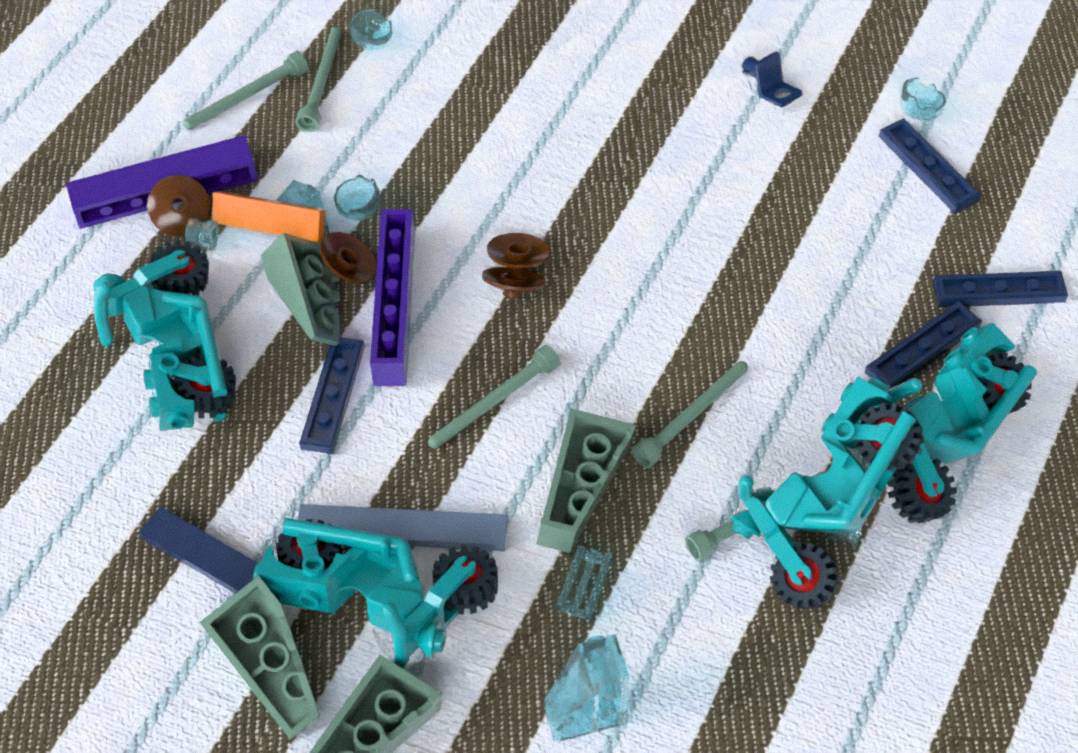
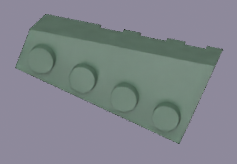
M570 409L536 545L571 553L629 451L637 425Z
M379 655L309 753H392L441 710L443 693L382 655Z

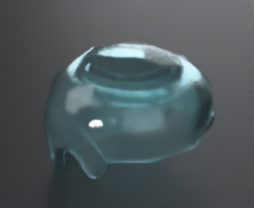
M373 10L360 11L352 17L350 22L351 39L358 47L368 51L384 48L393 34L392 21L386 20L382 14Z
M915 77L906 80L902 85L900 103L905 114L916 120H932L942 114L947 101L945 95L936 89L935 84L923 87L920 83V78Z
M361 174L357 175L354 179L345 180L337 187L334 195L336 209L343 217L353 221L368 219L377 211L381 202L380 191L373 178L367 179Z

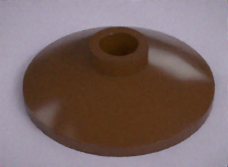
M173 175L160 180L152 188L148 196L147 210L151 221L160 231L167 235L183 237L197 232L205 224L210 212V200L206 190L198 181L184 175ZM176 199H181L185 203L184 207L180 210L172 206L173 201Z
M332 232L327 234L320 242L319 250L322 260L338 277L351 283L363 284L369 282L375 276L377 271L375 257L370 249L359 239L347 233Z
M507 233L496 236L489 241L487 254L494 262L514 270H522L536 267L546 262L550 255V248L545 241L536 236L524 233Z
M494 267L486 269L482 273V279L486 283L503 290L502 295L508 298H520L524 292H532L543 288L546 282L545 278L540 274L525 269L514 270L510 267Z

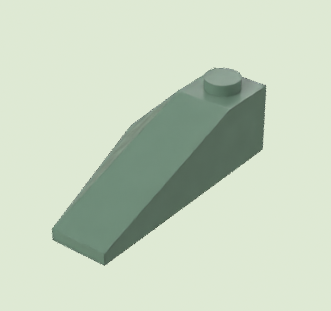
M283 233L261 254L268 281L311 340L336 346L340 343V315L336 311V303L340 300V293L336 291V282L340 280V277L335 275L322 260L319 243Z
M257 576L199 623L291 740L320 717V713L283 606L261 577Z

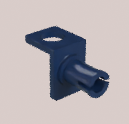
M774 51L761 60L749 56L743 61L742 68L744 70L742 72L757 79L760 98L778 107H784L802 96V90L783 82L779 52ZM780 92L790 93V95L783 98L775 97Z

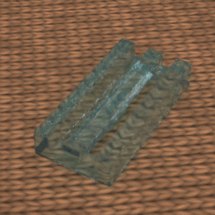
M578 545L556 605L557 611L591 621L612 562V554L605 553V555H600L598 550L592 549L590 552L586 551L584 546ZM583 560H586L587 564L572 605H567ZM597 563L601 566L584 610L579 607L594 565Z

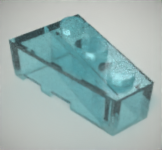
M616 634L608 637L602 635L593 636L584 643L578 644L542 704L554 743L626 724L629 673Z

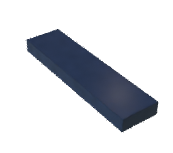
M904 118L880 129L879 138L954 214L979 201L980 193Z
M1062 271L938 275L933 280L938 308L951 307L958 301L964 306L969 307L1066 303L1068 298Z
M958 301L867 365L864 373L869 378L873 377L890 388L902 384L961 342V337L972 327L979 329L982 320Z
M340 337V343L336 346L329 345L299 442L301 450L334 454L364 352V340Z
M162 507L156 511L139 531L141 539L235 594L253 580L256 561Z

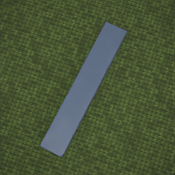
M300 504L298 520L306 521V519H312L314 523H317L319 519L323 520L326 525L330 523L333 526L401 537L406 539L410 546L454 547L455 549H461L460 546L467 545V549H472L475 546L479 547V550L505 551L508 518L504 514Z

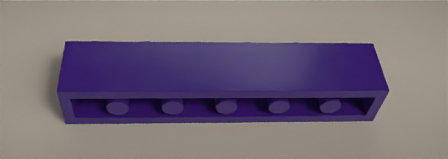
M245 135L65 183L79 229L148 211L147 201L152 188L160 180L168 176L184 175L191 177L204 187L207 194L258 181L254 161ZM176 199L172 204L182 202L183 200Z
M381 209L370 354L373 386H407L415 245L412 209Z

